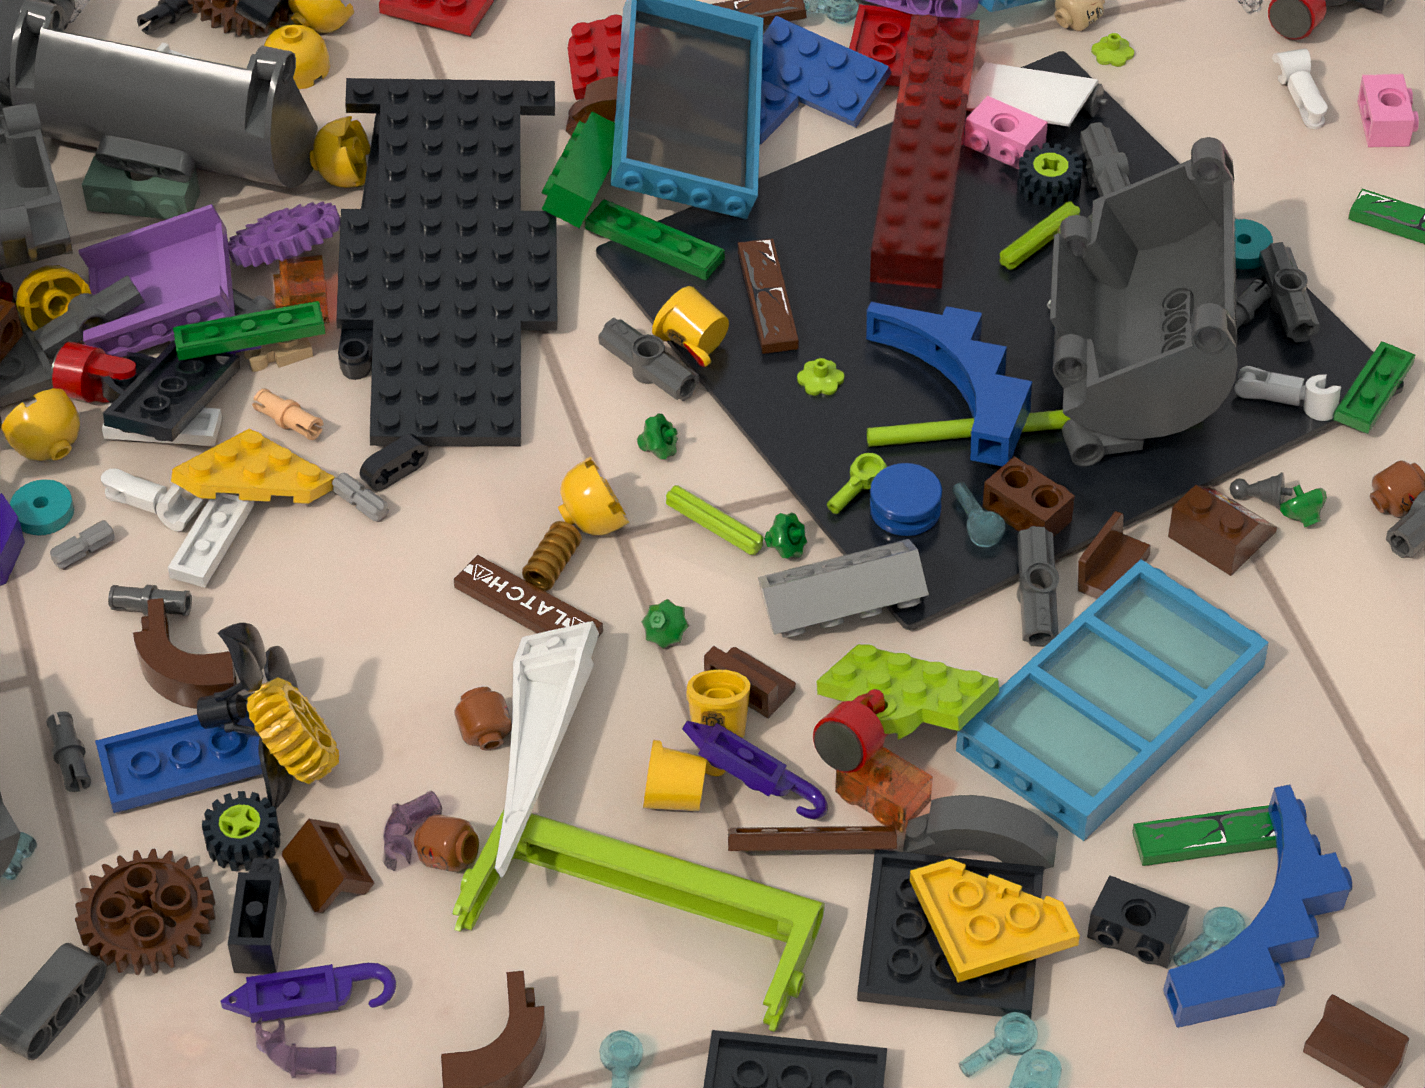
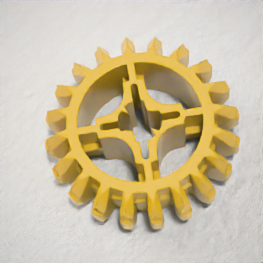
M277 677L270 682L263 683L259 690L254 691L247 698V711L249 712V719L255 725L254 730L259 733L262 742L270 750V754L275 756L279 764L284 766L290 775L295 776L301 782L310 784L329 774L332 768L339 764V750L337 749L336 741L331 736V731L324 723V719L317 713L316 708L309 703L307 697H304L299 689L293 687L290 682Z

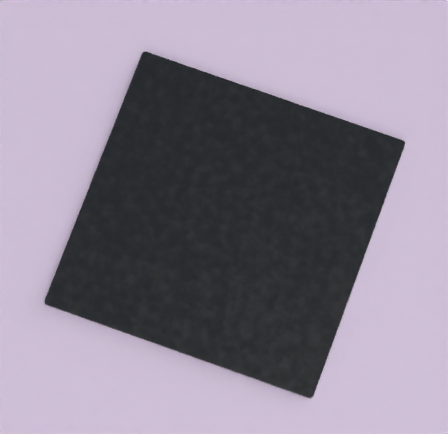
M1064 51L1056 52L1021 67L1092 78ZM1105 90L1103 99H1107V105H1101L1094 117H1091L1085 110L1080 109L1072 121L1071 132L1063 138L1046 136V143H1049V148H1054L1055 143L1061 144V150L1069 147L1072 149L1071 155L1077 153L1079 161L1082 160L1081 189H1079L1077 197L1073 196L1072 203L1080 208L1079 215L1086 218L1092 215L1093 200L1100 198L1097 187L1092 188L1089 184L1086 167L1087 159L1080 143L1081 131L1088 128L1090 124L1102 123L1103 126L1110 128L1118 152H1124L1127 157L1130 184L1180 164ZM964 92L758 178V197L747 219L692 206L658 220L662 224L725 250V259L707 280H703L612 240L596 248V257L652 325L663 305L676 292L687 286H692L728 318V331L720 345L708 355L711 363L707 367L700 366L684 347L672 340L667 341V343L687 367L699 374L700 383L843 555L909 539L915 545L919 552L929 595L920 597L921 603L907 608H898L897 604L886 606L906 630L915 629L1018 579L1017 537L1019 531L983 508L985 481L1002 466L970 460L971 437L868 447L867 428L973 418L969 405L959 389L940 370L913 354L890 345L866 339L867 309L870 303L875 302L943 315L946 306L982 313L981 342L1007 347L1005 376L1032 381L1030 413L1063 410L1064 388L1053 372L1055 326L1050 321V309L1047 307V303L1051 298L1054 239L1014 269L1008 270L1005 265H1001L999 262V254L1002 250L1061 206L1057 207L1055 202H1051V207H1045V202L1042 201L1038 206L1033 204V198L1027 201L1024 198V193L1020 194L1018 190V169L964 145L965 121L973 112L955 108L956 103ZM773 238L799 339V349L762 354L738 255V243ZM1261 266L1246 270L1236 269L1237 297L1256 279L1263 281L1257 288V291L1265 284L1268 285ZM1306 288L1320 324L1318 334L1303 342H1295L1294 339L1287 337L1279 314L1274 312L1270 306L1271 297L1254 312V318L1248 324H1242L1237 329L1238 365L1234 384L1228 397L1220 407L1202 422L1182 432L1163 437L1143 439L1142 450L1107 454L1099 462L1090 466H1078L1072 462L1062 429L1021 433L1012 458L1015 456L1025 464L1035 467L1039 473L1056 484L1064 486L1070 493L1075 495L1072 521L1053 537L1054 561L1090 544L1115 511L1123 514V527L1180 500L1195 485L1207 487L1339 423L1333 420L1334 418L1327 421H1318L1309 417L1303 409L1304 400L1300 401L1299 406L1266 399H1250L1238 396L1234 391L1236 381L1239 380L1238 374L1242 367L1252 366L1270 373L1304 378V385L1313 376L1327 375L1325 389L1331 386H1341L1340 404L1374 352L1319 298ZM819 358L832 361L836 364V369L844 373V382L838 385L837 392L832 395L823 393L810 395L805 391V386L800 385L797 381V375L800 371L804 370L805 363ZM1402 381V383L1400 384V386L1398 387V389L1396 390V392L1394 393L1393 396H1395V395H1397V394H1399V393H1401V392L1403 391V387H1404V382H1403V381ZM864 453L879 455L887 467L899 463H912L923 466L938 477L942 486L941 514L937 523L926 532L913 536H900L889 533L874 522L870 513V489H862L838 514H834L828 509L827 502L850 480L851 465L858 456Z

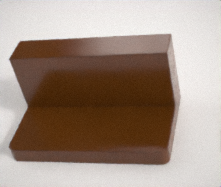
M1114 512L1078 561V591L1095 599H1098L1139 560L1146 561L1150 556V544L1123 534L1122 513Z
M713 646L704 655V671L729 670L745 676L750 682L748 707L768 719L796 690V683L737 647H732L725 653Z
M309 818L282 851L283 859L314 912L324 913L341 891L365 895L375 884L339 823Z
M1332 994L1326 1001L1321 1021L1306 1040L1303 1052L1365 1088H1387L1403 1064L1410 1039L1407 1035Z

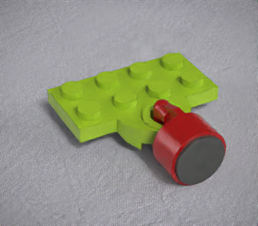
M857 644L816 681L817 695L844 702L839 703L816 724L813 731L814 746L822 760L833 769L844 773L856 772L882 749L885 738L889 734L896 733V737L899 740L911 734L922 722L960 731L999 693L998 678L982 675L974 670L966 671L946 666L942 662H929L913 658L906 653H893L877 649L869 644Z

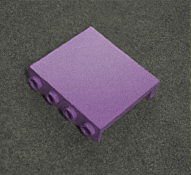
M212 204L79 249V255L89 270V287L93 295L128 275L145 301L114 321L83 331V341L86 345L101 348L108 355L124 357L127 356V352H138L174 340L173 327L235 316L227 229Z

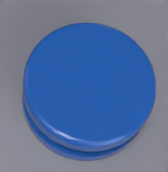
M899 463L884 468L874 477L870 488V513L874 522L883 530L900 536H913L926 532L937 523L941 514V483L932 471L917 464Z

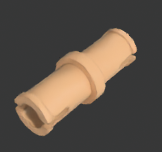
M266 388L259 390L254 396L253 400L258 401L262 405L255 402L252 404L253 408L274 419L279 427L283 429L290 428L305 436L308 440H314L321 434L322 428L314 424L323 426V420L302 410L300 404L292 399L284 400Z

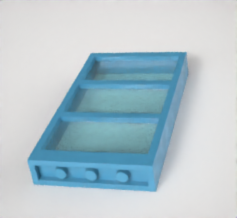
M1141 559L999 688V693L960 731H957L956 751L1078 838L1085 841L1264 668L1269 642L1263 639L1256 631L1249 630L1232 619L1225 611L1217 609L1200 598L1193 590L1183 587L1169 578L1162 570L1152 567Z

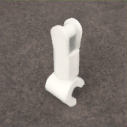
M1304 48L1273 54V61L1279 63L1282 70V75H1278V81L1281 84H1288L1287 87L1299 108L1304 124L1310 129L1322 128L1325 122L1324 115L1328 107L1310 74L1311 58L1308 49Z
M1245 366L1239 371V380L1235 383L1234 391L1242 398L1266 399L1299 406L1300 401L1304 400L1303 409L1309 417L1318 421H1327L1334 418L1335 410L1339 406L1341 386H1331L1325 389L1327 375L1313 376L1304 385V378L1270 373L1252 366Z
M116 468L108 469L101 475V482L106 487L105 495L107 499L155 513L163 524L177 532L183 530L203 504V499L194 498L192 501L183 498L180 494L184 489L176 484L172 485L167 491L165 486L135 477Z

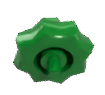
M658 413L654 417H649L645 420L644 431L638 436L637 443L642 451H651L657 458L666 459L668 456H674L677 453L676 443L678 438L676 435L678 432L663 414Z
M1300 485L1293 487L1297 497L1280 504L1281 513L1288 518L1299 520L1303 523L1304 527L1320 522V511L1327 499L1326 491L1323 488H1316L1304 493Z
M791 512L787 515L779 513L775 516L773 525L766 532L764 538L767 547L775 548L782 558H800L802 556L803 548L807 544L805 525L799 521L795 513Z
M669 599L659 604L649 605L647 615L641 621L645 628L646 640L658 644L662 649L670 644L681 643L683 633L690 626L685 618V607L677 606Z

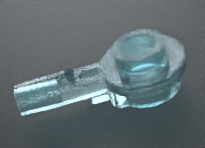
M804 0L806 12L824 13L830 20L841 24L848 23L856 18L859 8L855 0Z
M965 483L956 484L952 492L969 516L966 530L972 542L981 547H990L997 544L1005 533L1004 519L995 512L984 511Z
M1215 907L1209 910L1203 919V932L1173 956L1175 964L1182 966L1194 962L1211 948L1218 950L1227 945L1245 929L1244 918L1239 912L1229 907Z
M1012 1012L1005 1015L995 1026L994 1038L958 1063L961 1071L966 1077H970L1004 1053L1018 1056L1030 1052L1038 1040L1037 1027L1023 1013Z
M617 1030L610 1033L600 1046V1060L604 1067L612 1072L611 1088H629L630 1072L635 1070L642 1062V1043L629 1031Z

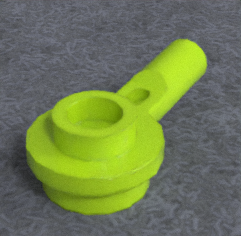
M864 453L858 456L850 467V480L827 502L828 509L832 513L838 514L862 489H870L874 477L887 467L883 459L874 453Z

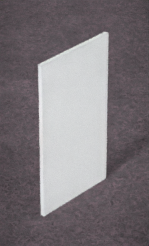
M985 62L956 103L955 108L974 111L987 96H990L1050 124L1070 126L1098 84V79Z

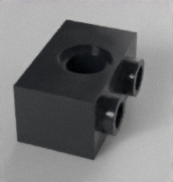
M1109 875L1090 913L1087 938L1095 940L1103 947L1115 948L1133 955L1146 964H1156L1167 969L1186 930L1190 906Z

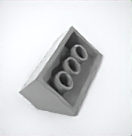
M909 539L758 577L774 635L782 633L783 638L803 634L806 632V626L820 623L821 628L842 624L844 622L843 617L857 613L859 618L872 617L882 613L881 607L897 604L898 608L915 606L921 603L920 597L929 595L918 549Z

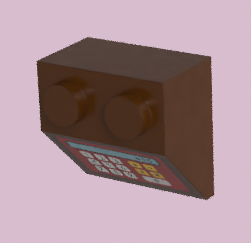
M1195 485L1172 506L1168 537L1231 576L1276 533L1277 526L1215 488Z

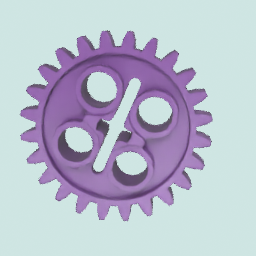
M324 201L317 204L311 202L304 207L298 204L293 209L284 208L272 212L263 218H258L257 223L245 225L246 229L236 231L237 235L229 238V255L232 263H235L236 266L243 265V267H247L253 264L254 267H257L263 262L269 265L274 260L284 261L285 259L298 256L305 251L312 250L311 246L323 244V239L333 237L332 233L339 231L340 216L336 205L332 206L331 202L325 204Z

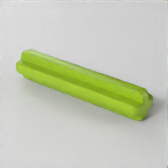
M1066 202L1002 250L999 254L1000 264L1005 265L1008 270L1014 269L1054 239V235L1059 233L1058 229L1061 222L1068 216L1079 215L1080 208L1072 202Z
M679 485L673 486L667 492L666 504L746 553L756 555L763 547L764 538L761 534Z

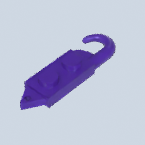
M686 721L682 730L700 749L698 755L707 759L712 766L727 771L742 780L750 789L760 791L768 797L771 794L785 796L790 791H793L808 800L815 808L797 807L796 812L805 818L815 820L821 819L826 815L828 804L822 792L813 784L786 769V764L718 723L714 727L692 721Z
M367 962L334 968L333 964L246 977L247 983L221 999L220 1002L223 1009L250 1017L251 1023L338 1010V1007L345 1005L350 999L353 982L369 979L380 980L384 985L383 992L368 1003L371 1008H375L391 1000L395 994L397 983L394 974L388 967L379 963Z

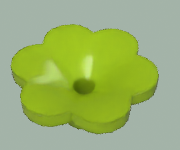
M1111 33L1108 36L1102 37L1100 42L1092 45L1091 49L1092 54L1097 56L1096 61L1102 65L1111 64L1115 67H1121L1125 65L1126 60L1134 57V50L1129 47V41L1121 38L1118 33Z
M819 358L805 363L804 370L800 371L797 375V381L800 385L805 386V391L810 395H819L820 393L832 395L837 392L838 385L844 382V373L836 369L834 362Z

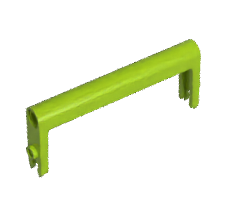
M504 810L473 869L468 868L463 875L460 886L461 893L452 912L453 915L459 916L454 928L456 931L461 932L463 928L472 931L501 878L495 869ZM530 814L512 859L523 860L786 942L778 967L763 1001V1005L768 1006L763 1023L770 1025V1031L775 1032L791 996L798 998L802 990L805 973L802 970L820 930L825 903L543 816Z

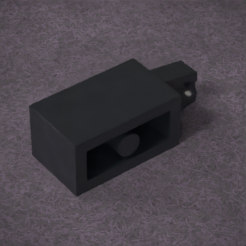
M253 858L249 873L238 872L227 944L234 973H277L287 904L279 859Z

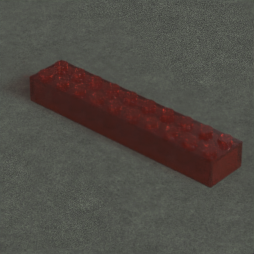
M912 14L871 247L870 282L942 289L964 146L965 121L969 113L978 53L980 20Z

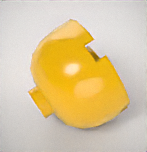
M288 0L289 8L294 13L291 17L292 21L296 25L310 27L317 33L328 34L336 31L355 13L351 3L345 7L340 0Z
M286 25L274 30L267 37L264 46L295 53L296 69L293 79L298 89L312 87L315 85V79L321 75L323 79L327 76L330 69L327 47L323 38L314 29L304 25Z
M353 116L342 117L328 122L317 132L313 150L310 151V161L313 169L319 171L321 176L331 185L343 188L365 185L367 172L366 155L370 153V144L366 132L358 120L351 121Z
M45 265L31 271L23 279L17 291L16 306L22 321L34 332L66 313L68 305L74 297L84 293H92L89 285L76 272L60 265Z
M52 388L35 394L34 397L37 402L28 407L23 402L20 403L9 413L2 424V431L8 443L16 452L29 460L46 461L49 459H62L70 453L71 445L75 442L80 431L79 413L74 403L64 390Z
M589 457L569 470L563 478L560 487L563 504L558 506V510L565 522L571 525L576 524L584 533L594 536L606 535L629 523V520L624 516L626 514L606 478L600 477L597 471L599 469L598 465L592 457Z

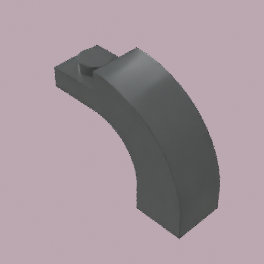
M978 795L947 796L931 800L930 812L928 814L908 820L903 852L939 855L954 850H973L991 855L1003 863L1042 866L1045 870L1054 867L1058 832L1043 818L1015 803Z

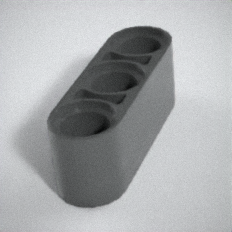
M72 943L61 945L0 1014V1044L28 1060L37 1059L100 987L106 975L107 964Z

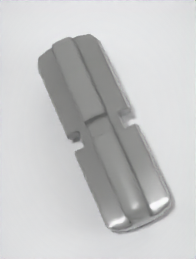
M341 473L337 478H334L332 482L333 491L351 505H356L355 508L370 519L378 522L388 514L387 502L371 490H364L365 486L347 473Z
M101 520L80 532L79 538L73 536L51 549L52 561L59 569L66 568L85 557L86 551L92 553L113 541L115 536L112 527L105 520Z

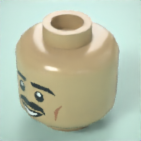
M1055 0L1056 11L1054 15L1062 27L1083 31L1103 15L1105 0Z

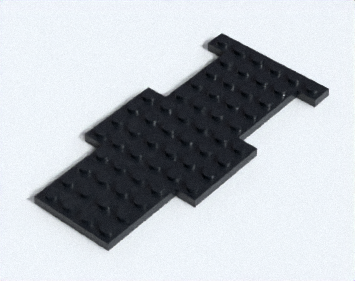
M346 78V113L380 114L377 209H341L336 315L337 329H373L370 446H387L407 434H414L426 446H521V330L557 331L558 316L556 216L546 211H521L520 115L555 116V81Z

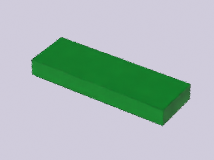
M1381 341L1335 410L1333 420L1368 434L1413 366L1416 355Z

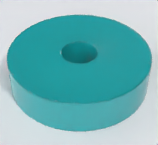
M1235 219L1236 269L1258 268L1261 266L1259 262L1260 251L1266 249L1270 243H1273V236L1264 225L1256 221Z
M43 479L29 482L20 487L10 501V506L19 518L22 531L30 535L39 536L55 533L64 528L74 514V505L70 491L65 485L54 480Z

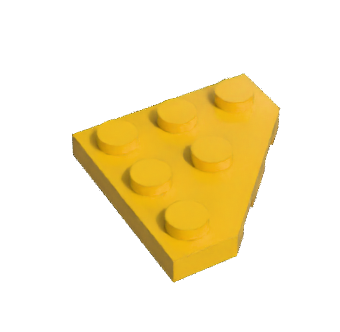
M249 428L172 469L171 482L199 498L216 499V493L239 494V500L270 502L271 495L293 496V503L309 504L333 490L332 482L335 477L320 469L319 466L304 460L289 449L281 447L262 436L261 433Z
M952 859L910 871V883L958 983L1079 945L1080 935L1064 903L1047 895L1045 899L1038 898L1023 892L1022 886L989 874L988 878L967 871L965 870V864Z

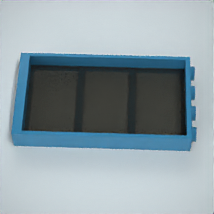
M626 0L622 16L611 186L747 219L758 197L763 18L696 0Z

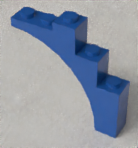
M871 302L867 309L866 339L890 345L913 354L940 370L952 381L967 401L974 419L971 431L970 460L1003 467L1011 460L1031 411L1032 381L1005 376L1007 347L981 342L982 313L946 306L943 315Z
M1290 784L1274 788L1268 807L1276 836L1277 849L1275 884L1268 901L1252 923L1227 945L1200 960L1168 970L1163 992L1177 1028L1276 1006L1281 989L1285 986L1284 973L1280 964L1310 957L1315 941L1319 938L1318 924L1314 916L1344 909L1349 892L1352 891L1350 872L1346 867H1341L1336 852L1321 855L1320 842L1315 834H1310L1306 824L1307 814L1304 803L1301 799H1296Z

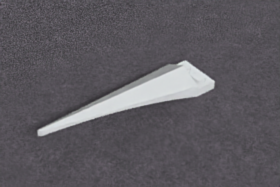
M593 621L522 637L513 661L509 773L504 816L495 869L501 878H503L594 666L591 657L599 632Z

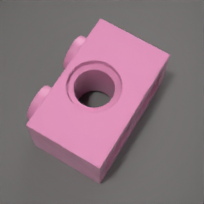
M1404 74L1362 75L1357 102L1368 147L1410 146L1412 132H1417L1419 118L1417 111H1412L1413 93L1412 89L1406 86Z
M987 96L966 118L964 145L1019 169L1020 157H1023V152L1026 150L1031 152V147L1035 145L1042 149L1043 143H1046L1048 122Z

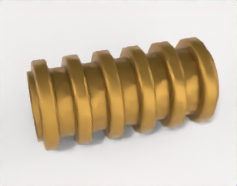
M556 521L551 524L549 531L544 535V539L540 541L539 546L534 550L528 563L522 569V576L525 581L543 591H548L554 586L560 573L565 569L571 556L576 552V548L581 544V534L574 526L563 521Z

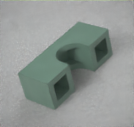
M95 156L82 183L87 211L170 219L193 211L200 195L196 167L191 180L187 183L152 177L144 181L132 180L129 171L103 165L95 159Z

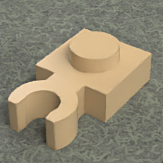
M307 337L262 345L261 349L244 351V357L249 359L252 372L262 371L269 363L274 361L281 368L313 357L312 346Z

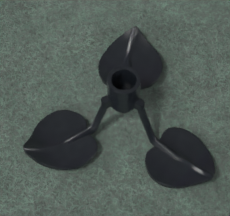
M245 622L235 623L221 629L217 634L222 638L230 652L240 683L225 691L214 693V695L200 697L197 702V716L204 729L224 726L226 733L239 732L260 737L259 733L254 730L255 728L237 724L240 719L245 718L247 698L253 693L244 696L241 694L236 695V693L244 689L248 692L259 690L264 677L263 668L267 682L278 677L290 682L293 687L298 688L288 656L282 647L272 646L265 652L262 637L255 626ZM260 737L258 751L267 799L270 801L271 807L274 806L276 810L291 790L293 775H290L286 768L279 764L275 756L270 754V750Z

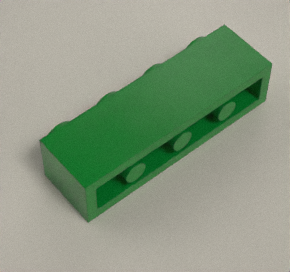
M591 112L586 123L579 120L541 192L547 196L541 208L542 210L580 229L612 166L614 122L594 112Z

